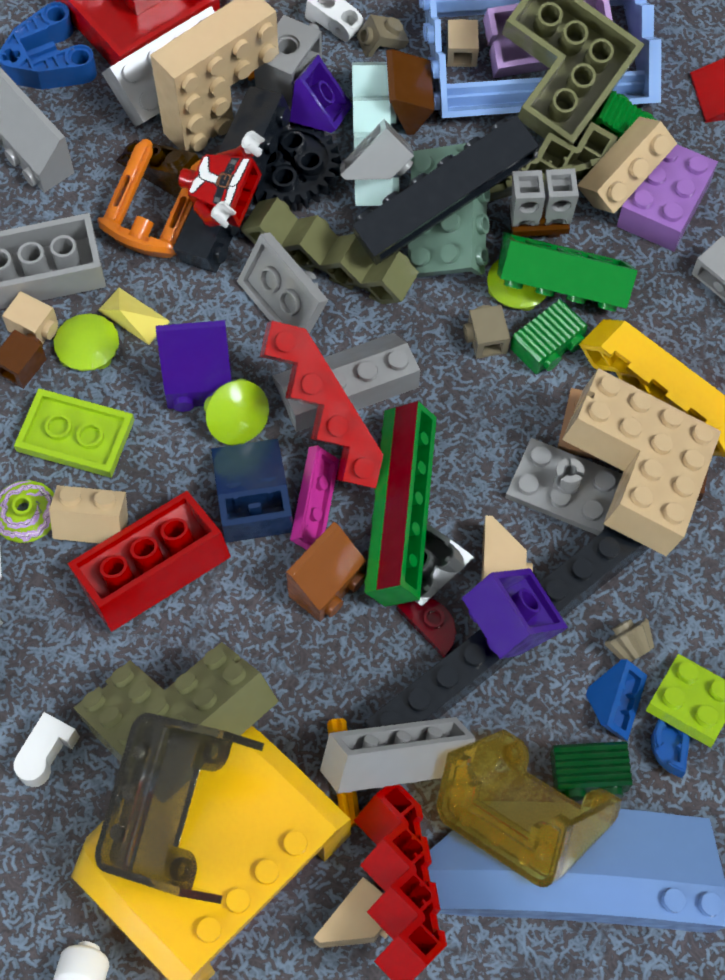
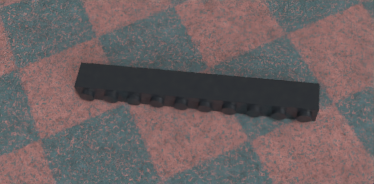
M608 527L539 583L561 617L564 618L646 552L649 547ZM480 629L366 719L364 728L438 719L514 657L499 659L497 654L489 648L487 638Z

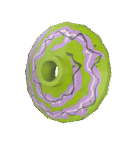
M32 480L18 481L5 487L0 492V535L9 541L17 543L34 542L46 536L51 530L49 508L54 492L43 483ZM22 503H27V504H29V506H28V508H27L26 510H24V511H19V510H17V508H18V506H19L20 504H22Z

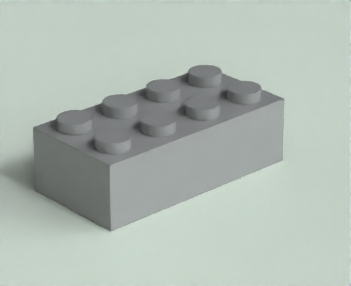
M212 6L102 72V75L135 127L160 113L150 54L213 14L215 11Z
M90 213L0 231V309L8 308L20 291L39 301L106 287Z

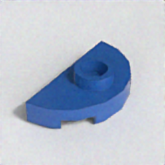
M659 719L650 737L651 750L657 762L667 772L683 778L686 773L690 736Z

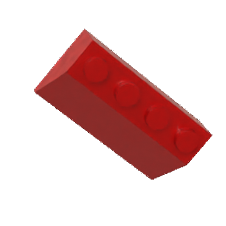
M185 491L67 564L109 630L113 632L231 558V555L220 529L192 495Z

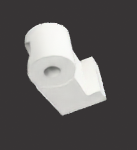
M307 0L305 18L312 23H319L344 42L349 41L364 25L363 17L359 11L345 0H319V2L318 0Z
M44 712L15 758L14 771L19 779L26 786L39 787L49 779L51 774L50 766L62 746L65 745L73 749L80 736L76 729Z

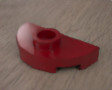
M429 599L423 606L415 601L397 605L396 609L443 658L450 653L454 645L456 628L454 618L445 606L432 599Z

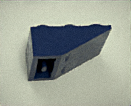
M278 439L211 448L225 542L292 533V512Z

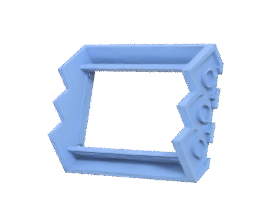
M419 0V8L425 11L426 23H423L424 42H427L430 47L431 57H428V60H431L432 79H434L436 90L433 92L434 110H438L441 118L519 113L523 104L543 77L447 84L446 54L442 52L441 20L439 18L485 15L487 8L517 4L521 0ZM609 0L610 6H624L629 33L645 44L635 59L637 71H627L613 91L626 96L632 102V105L661 103V39L654 37V5L647 3V0Z

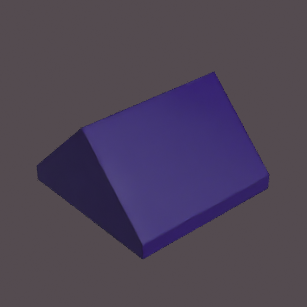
M319 55L313 57L295 80L289 121L332 133L338 128L353 105Z

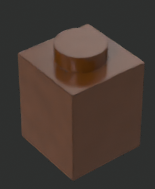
M14 329L0 347V376L24 389L47 360L42 342L32 334L24 335Z

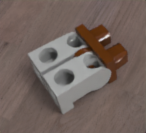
M575 168L546 170L544 177L545 189L542 170L512 171L513 187L509 205L511 234L527 238L529 236L541 235L554 238L560 237L562 234H569V224L572 222L579 197Z

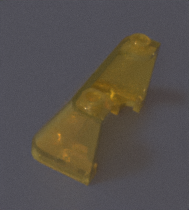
M505 729L448 752L437 799V811L442 822L539 887H548L560 880L615 823L618 817L622 799L604 789H594L588 792L583 799L582 805L528 773L529 753L526 745L521 739Z

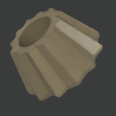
M631 619L625 620L612 629L615 634L605 641V646L620 660L628 659L630 662L645 655L654 648L648 619L640 620L636 623H633Z

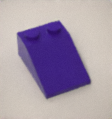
M225 320L156 326L164 392L168 409L174 408L176 411L186 412L194 407L204 406L205 400L212 396L219 387L233 381Z

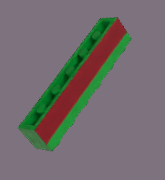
M419 401L385 410L383 426L381 428L380 450L383 453V459L375 488L374 511L371 518V538L368 547L367 575L364 584L365 593L384 607L420 600L437 417Z

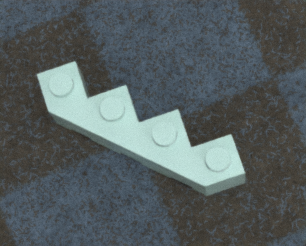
M352 62L354 149L383 119L390 125L396 124V113L389 101L387 62ZM393 177L392 179L355 180V206H381L385 197L394 191L399 192V177Z

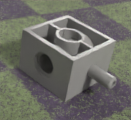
M283 15L277 23L279 54L271 62L264 63L255 69L254 75L256 88L283 94L291 111L295 80L313 57L319 55L322 59V32L315 23L306 25Z

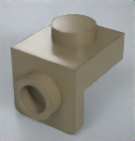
M371 14L357 33V39L365 57H372L379 46L402 49L409 43L400 19Z

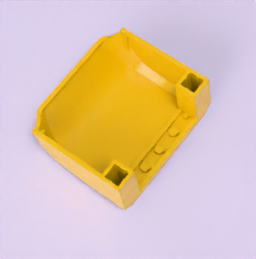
M251 726L163 804L141 784L86 837L71 878L167 980H209L215 974L210 962L316 854L325 862L351 836V819L272 742Z

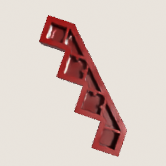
M273 320L268 322L259 357L292 364L285 398L318 406L311 435L312 440L343 446L336 480L376 488L383 453L307 329Z
M400 784L385 786L353 821L377 845L360 866L385 891L367 913L393 939L374 962L391 980H414L447 946L445 931L439 930L437 914L441 909L436 883L430 881L428 871L432 861L427 837L422 836L421 833L422 807Z

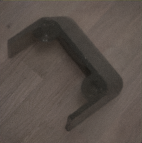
M144 713L137 717L130 729L96 846L95 861L99 869L103 872L176 896L221 904L222 895L193 886L197 872L196 858L192 852L178 846L200 769L210 772L221 769L228 760L232 744L262 751L264 743L224 730L152 713Z

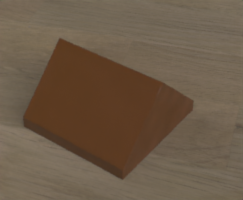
M394 49L386 50L389 101L406 134L414 135L434 112L431 60Z

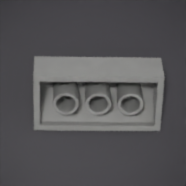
M0 67V145L5 149L4 153L8 161L14 167L19 165L23 169L22 173L27 182L32 187L37 184L45 193L75 173L66 138Z
M395 333L324 357L356 410L419 388L420 368L408 343ZM290 369L273 375L272 378L294 429L298 432L314 426L318 406L285 398L291 374Z

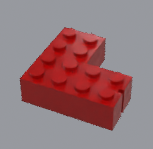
M55 0L68 6L72 23L111 66L212 6L215 12L220 9L219 0Z

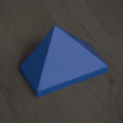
M621 659L592 683L586 692V697L600 724L619 739L625 741L629 739L648 676L628 659Z

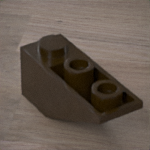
M134 140L128 144L116 161L126 167L135 145L140 141ZM153 144V155L143 178L177 198L182 188L179 186L178 181L181 170L183 168L190 169L200 158L195 152Z

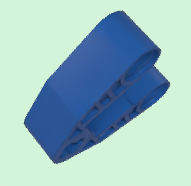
M62 2L47 4L16 26L0 49V67L16 85L43 90L90 83L97 76L93 51L89 46L78 44L61 51L56 48L55 44L70 38L74 30L69 8Z

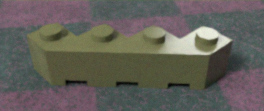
M590 122L576 147L549 132L539 148L538 157L518 171L542 170L544 188L546 170L575 168L576 178H584L615 144L618 137L593 122ZM512 175L490 189V201L512 196Z
M278 197L259 201L241 228V231L254 244H256L260 234L270 232L301 268L313 272L314 268L328 273L330 275L329 280L350 290L357 286L371 292L369 298L381 304L402 302L419 273L410 263L409 258L400 251L395 252L378 265H375L354 234L337 236L329 228L328 222L318 215L298 219L290 211L289 206Z

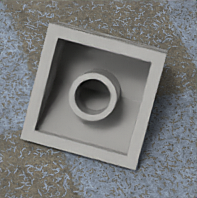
M383 119L340 164V175L345 180L392 179L396 174L402 176L413 164L411 158L414 154L411 145Z

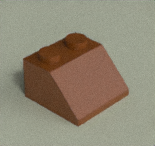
M333 522L286 572L289 597L319 622L326 615L333 617L344 603L342 598L350 590L356 592L363 585L366 577V560L337 523Z

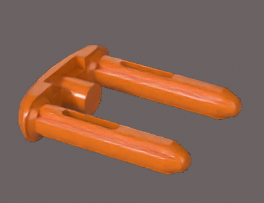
M142 139L134 147L104 217L97 218L98 226L110 238L130 250L153 257L172 258L177 255L173 247L194 205L188 196V189L181 188L159 239L149 237L154 223L144 217L136 216L130 230L121 226L153 155L152 142L149 139ZM201 159L192 165L190 169L197 171Z

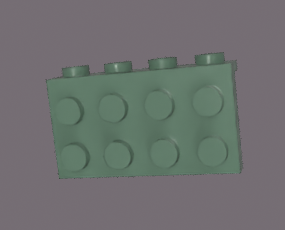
M466 143L413 151L414 156L411 158L413 161L411 180L421 173H426L427 175L435 170L439 161L448 155H457L464 150ZM490 189L408 244V258L410 263L419 272L417 277L472 272L476 275H483L485 273V265L488 264L489 260L486 248V234L490 228L487 217V202L490 201Z

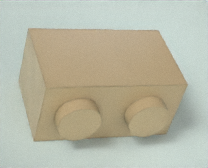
M57 485L49 508L53 539L100 544L127 527L128 523L126 492Z

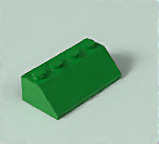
M503 232L497 275L500 279L504 280L503 284L508 287L522 289L524 284L536 287L535 292L553 297L554 293L558 292L566 294V299L575 303L585 304L586 299L598 302L597 307L616 311L617 307L627 309L638 270L623 260Z

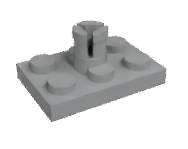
M270 232L260 234L237 282L270 321L273 320L305 328L310 334L328 302L326 296L318 288V282L314 283L312 281L316 279L315 274L311 271H303Z
M531 438L505 498L599 535L604 530L605 525L603 523L622 474Z

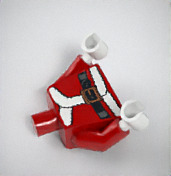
M247 132L242 139L241 145L237 148L217 153L216 155L206 154L202 157L197 171L187 168L181 170L178 180L179 186L188 189V196L194 204V211L206 226L215 227L221 225L227 228L231 224L240 228L262 176L256 162L251 158L254 155L256 157L261 156L262 149L258 146L265 141V138L256 132Z

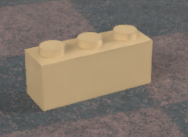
M638 117L579 182L578 189L594 208L614 214L677 145V142L661 121Z

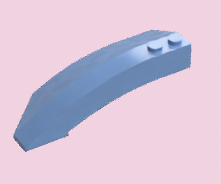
M483 803L430 849L432 863L428 867L430 881L436 883L441 909L438 914L597 922L712 933L725 928V878L710 818L566 804Z

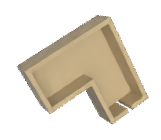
M233 0L150 54L163 133L178 149L199 152L206 147L209 138H214L218 134H226L234 119L230 86L239 80L247 78L251 72L264 63L271 62L279 54L277 13L265 0Z
M598 368L583 389L562 440L624 471L603 524L667 556L685 537L721 431Z

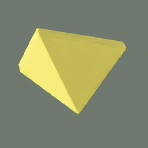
M118 288L99 309L100 313L148 345L157 337L156 326L168 325L169 323L168 319L121 288Z

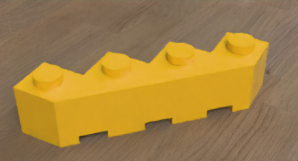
M603 319L579 344L591 366L596 370L600 368L603 371L616 372L619 379L720 430L721 433L713 455L725 457V395L626 321Z

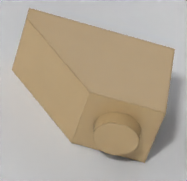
M485 515L481 581L493 572L530 568L533 572V564L526 563L527 550L493 516Z
M362 877L315 935L314 943L320 948L374 943L380 935L386 939L389 935L367 913L383 893Z

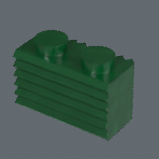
M627 741L553 745L551 749L550 759L554 796H564L565 801L575 802L587 799L586 794H601L602 799L612 800L622 798L624 796L623 792H628L632 786L633 780L631 778L632 773Z

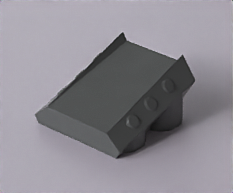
M428 523L420 600L415 601L421 606L475 558Z

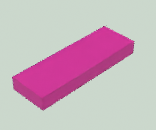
M318 445L311 446L308 449L290 541L305 550L326 530L339 465L338 458Z

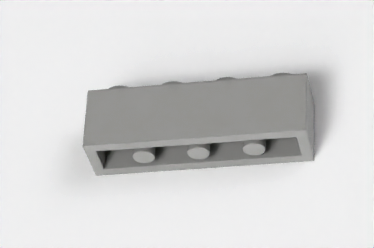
M457 717L329 733L320 771L337 794L465 775L476 738Z

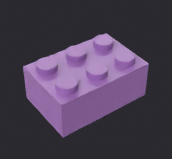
M677 144L624 202L617 227L674 252L711 183L718 161Z

